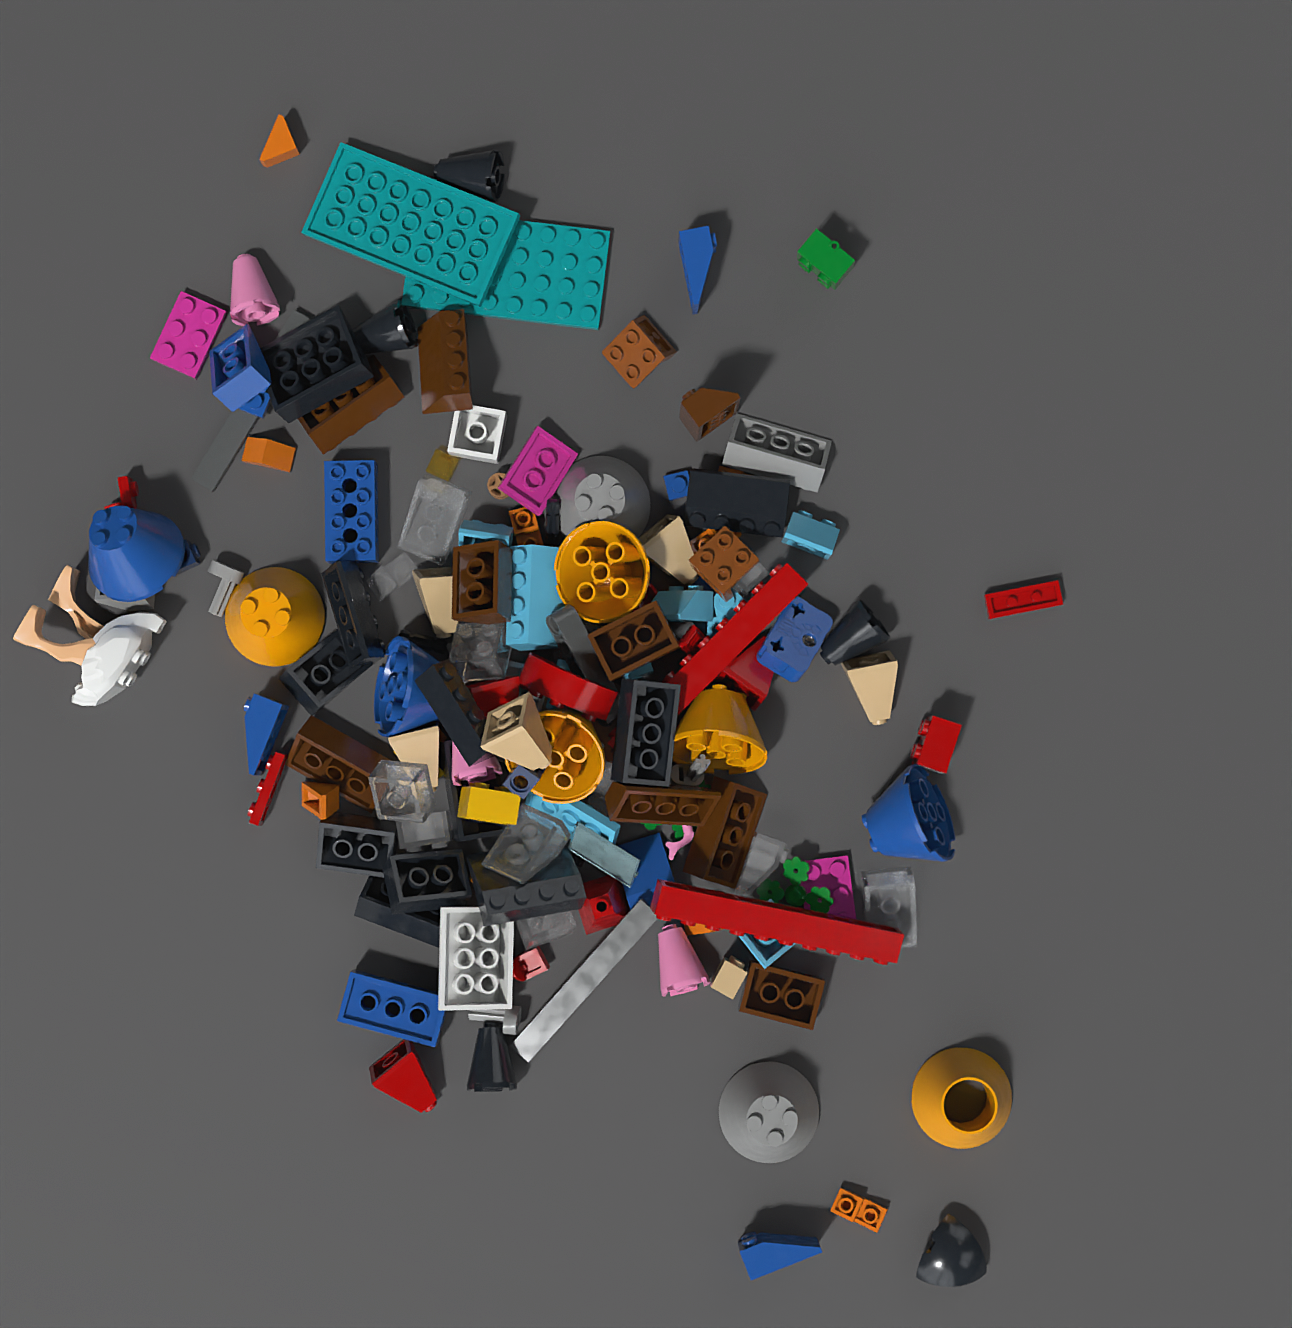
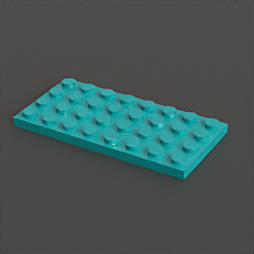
M340 142L301 233L481 307L519 221L520 214Z
M519 220L481 307L408 277H405L402 307L406 306L408 308L433 311L464 309L466 315L599 330L610 231Z

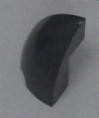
M948 1213L932 1234L933 1242L930 1244L929 1249L923 1252L916 1278L936 1286L957 1287L973 1283L983 1277L987 1272V1266L983 1251L975 1237L959 1220Z

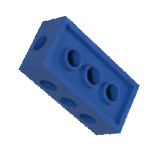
M375 460L324 461L325 561L329 564H334L338 561L379 563L378 464ZM350 482H356V490L352 493H347L346 486ZM357 507V514L352 518H347L346 512L348 508ZM356 531L358 534L356 541L348 543L346 540L348 533Z
M354 969L350 972L337 1021L436 1047L447 1010H438L437 991ZM370 995L375 999L376 1005L374 1008L365 1005V996ZM390 1002H396L400 1006L399 1014H393L389 1011L388 1005ZM413 1009H421L425 1014L424 1020H416L413 1017Z

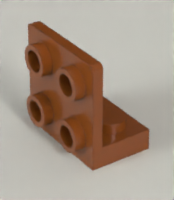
M643 315L632 320L602 351V354L632 388H636L660 363L670 359L677 351L651 321Z
M724 526L689 559L692 569L727 603L734 596L731 588L759 563V558Z

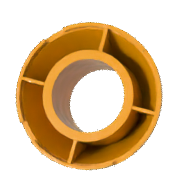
M958 1047L940 1051L921 1066L913 1081L911 1104L914 1116L922 1130L930 1138L944 1146L957 1149L980 1146L994 1138L1007 1122L1012 1105L1010 1083L1001 1066L984 1052ZM963 1080L981 1082L986 1092V1103L981 1114L972 1121L964 1123L947 1119L944 1112V1099L948 1090L954 1084Z

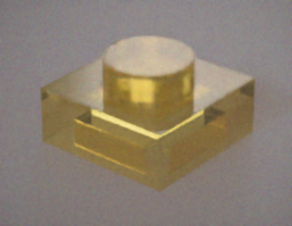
M436 449L426 472L449 483L459 463V459Z

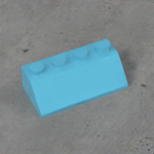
M533 544L510 546L512 549L511 622H506V645L519 651L559 648L546 624V617L566 606L556 589L557 580L554 563L559 548Z

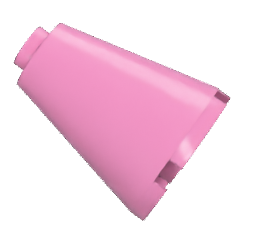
M241 254L233 261L230 305L231 320L240 326H244L248 322H256L257 326L269 323L279 316L280 306L258 259L250 254Z
M452 741L453 785L462 786L461 781L468 780V784L474 782L482 783L495 779V773H498L500 776L502 775V767L496 756L469 767Z
M676 924L662 927V932L658 934L660 991L662 996L666 997L668 992H670V996H675L697 990V984L702 982L704 987L709 985V976L683 928H677Z

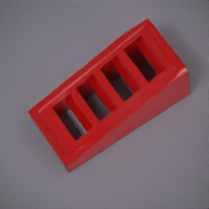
M691 625L679 641L681 646L679 649L687 655L691 653L694 656L700 650L697 645L705 638L704 634L695 625Z

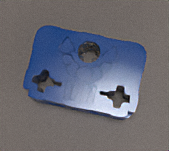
M797 596L777 617L756 654L758 662L790 682L799 681L809 668L826 634L831 629L833 624L832 618Z

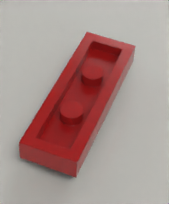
M1058 580L984 595L988 620L1063 605Z
M275 752L274 756L270 755L266 764V769H268L265 779L262 778L257 787V793H260L256 803L252 802L248 811V816L251 817L249 823L257 826L263 825L288 758L287 754Z

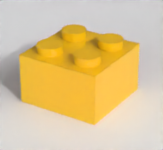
M474 782L469 783L468 787L461 788L457 817L504 825L517 824L521 797L510 792L507 787L499 786L491 790L489 789L490 784Z

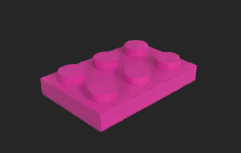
M181 291L150 359L197 380L227 312Z
M536 426L499 484L498 489L535 515L540 516L546 507L547 500L552 498L578 453L541 427Z
M848 855L805 860L810 865V870L807 872L809 878L806 881H802L800 885L805 888L807 894L811 892L814 886L829 888L831 892L830 897L834 899V903L830 906L828 914L856 919ZM805 900L803 908L811 910L810 904Z

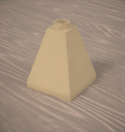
M666 515L638 538L644 546L649 562L680 584L690 586L699 578L689 562V559L694 554L683 521L679 516Z
M453 567L412 570L414 581L433 632L439 638L450 637L451 633L456 631L458 621L452 620Z
M890 651L854 657L842 662L841 665L869 721L873 725L886 723L891 715L898 669L895 657Z
M528 692L488 712L480 747L487 752L534 771L538 768L544 769L552 762V747L533 696Z
M439 722L388 737L391 747L418 791L421 790L422 794L437 791Z

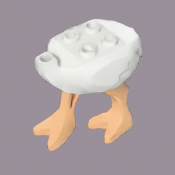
M66 565L48 600L70 614L78 633L85 639L68 644L55 643L45 639L41 631L46 610L36 605L31 606L13 639L26 646L43 650L61 662H74L81 665L82 682L75 687L76 693L72 695V703L81 706H97L108 701L127 686L130 687L137 678V669L140 665H145L150 658L151 653L149 651L152 647V632L159 634L167 621L157 613L138 612L120 616L103 626L86 614L76 603L75 591L80 571Z

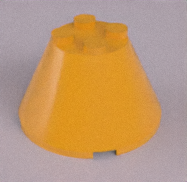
M596 521L579 526L564 539L555 558L554 570H556L557 592L563 603L573 606L579 617L593 623L614 622L633 612L646 594L650 580V565L647 553L637 536L620 524L609 521Z
M281 567L263 568L247 575L240 584L235 586L225 609L226 630L235 648L247 659L272 667L295 663L312 650L319 641L325 623L323 601L315 586L296 571Z
M715 684L712 686V689L702 691L693 700L676 727L672 761L676 764H693L700 754H705L706 759H710L711 762L704 773L714 774V769L729 770V775L742 774L762 767L767 760V750L747 704L746 694L727 690V687L721 684Z
M570 707L539 712L552 747V762L546 767L540 780L532 788L531 792L543 797V801L550 803L566 804L584 799L597 788L605 770L604 750L591 721L582 717V712ZM505 759L506 766L510 772L516 763Z

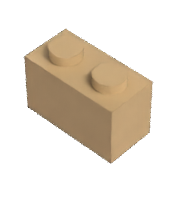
M732 955L729 959L723 957L710 980V987L734 999L748 973L744 968V962Z

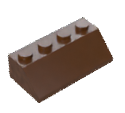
M464 309L439 311L417 328L422 413L431 414L472 410L468 331Z
M374 354L368 358L374 374L373 378L298 418L309 437L323 455L335 449L342 441L356 434L359 429L369 422L376 420L380 414L394 407L404 398V395Z
M693 388L682 396L683 400L681 401L679 419L695 441L698 442L737 414L741 397L738 393L708 388H700L696 391Z
M312 715L298 731L285 765L317 783L339 785V795L371 814L398 766L397 763Z
M714 776L710 789L721 792V798L704 826H697L682 872L736 889L768 794Z
M617 781L611 783L605 795L610 821L704 826L721 798V792L708 787L672 784L666 787Z

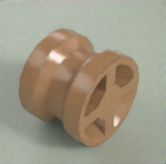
M495 473L488 479V490L495 499L502 500L509 497L498 489L499 484L506 475L504 473Z

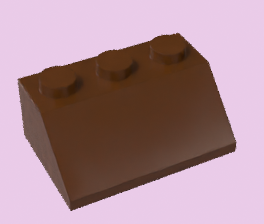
M500 540L453 547L452 620L487 625L511 622L512 549Z

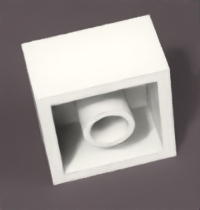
M473 405L472 410L455 411L447 450L450 456L499 464L507 421L506 411Z

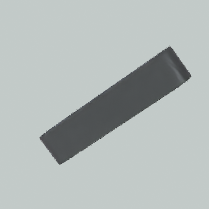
M567 604L546 617V624L570 671L618 692L614 682L609 680L587 636L588 632L575 608ZM619 692L607 719L596 718L601 725L605 726L618 717Z

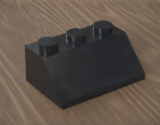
M335 812L327 819L320 820L316 868L384 878L382 867L389 856L396 854L399 820Z

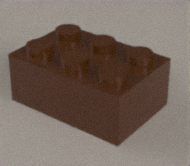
M656 600L587 635L610 681H615L681 647L659 602Z
M750 960L738 1006L739 1012L813 1030L825 980L769 965L764 969L759 962Z

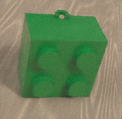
M817 228L797 251L798 265L808 274L811 271L814 272L818 277L817 281L826 289L832 287L836 290L855 265V260L839 247L837 241H831Z

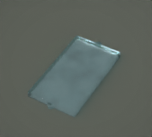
M577 822L573 832L570 834L571 841L568 849L630 888L633 885L634 879L639 874L637 869L640 860L580 822Z

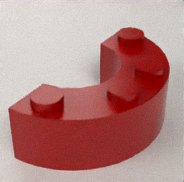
M529 653L519 676L520 687L529 691L532 696L540 699L546 696L550 698L549 704L561 709L566 705L582 712V717L593 722L596 721V718L607 719L618 693L597 682L569 672L535 653Z

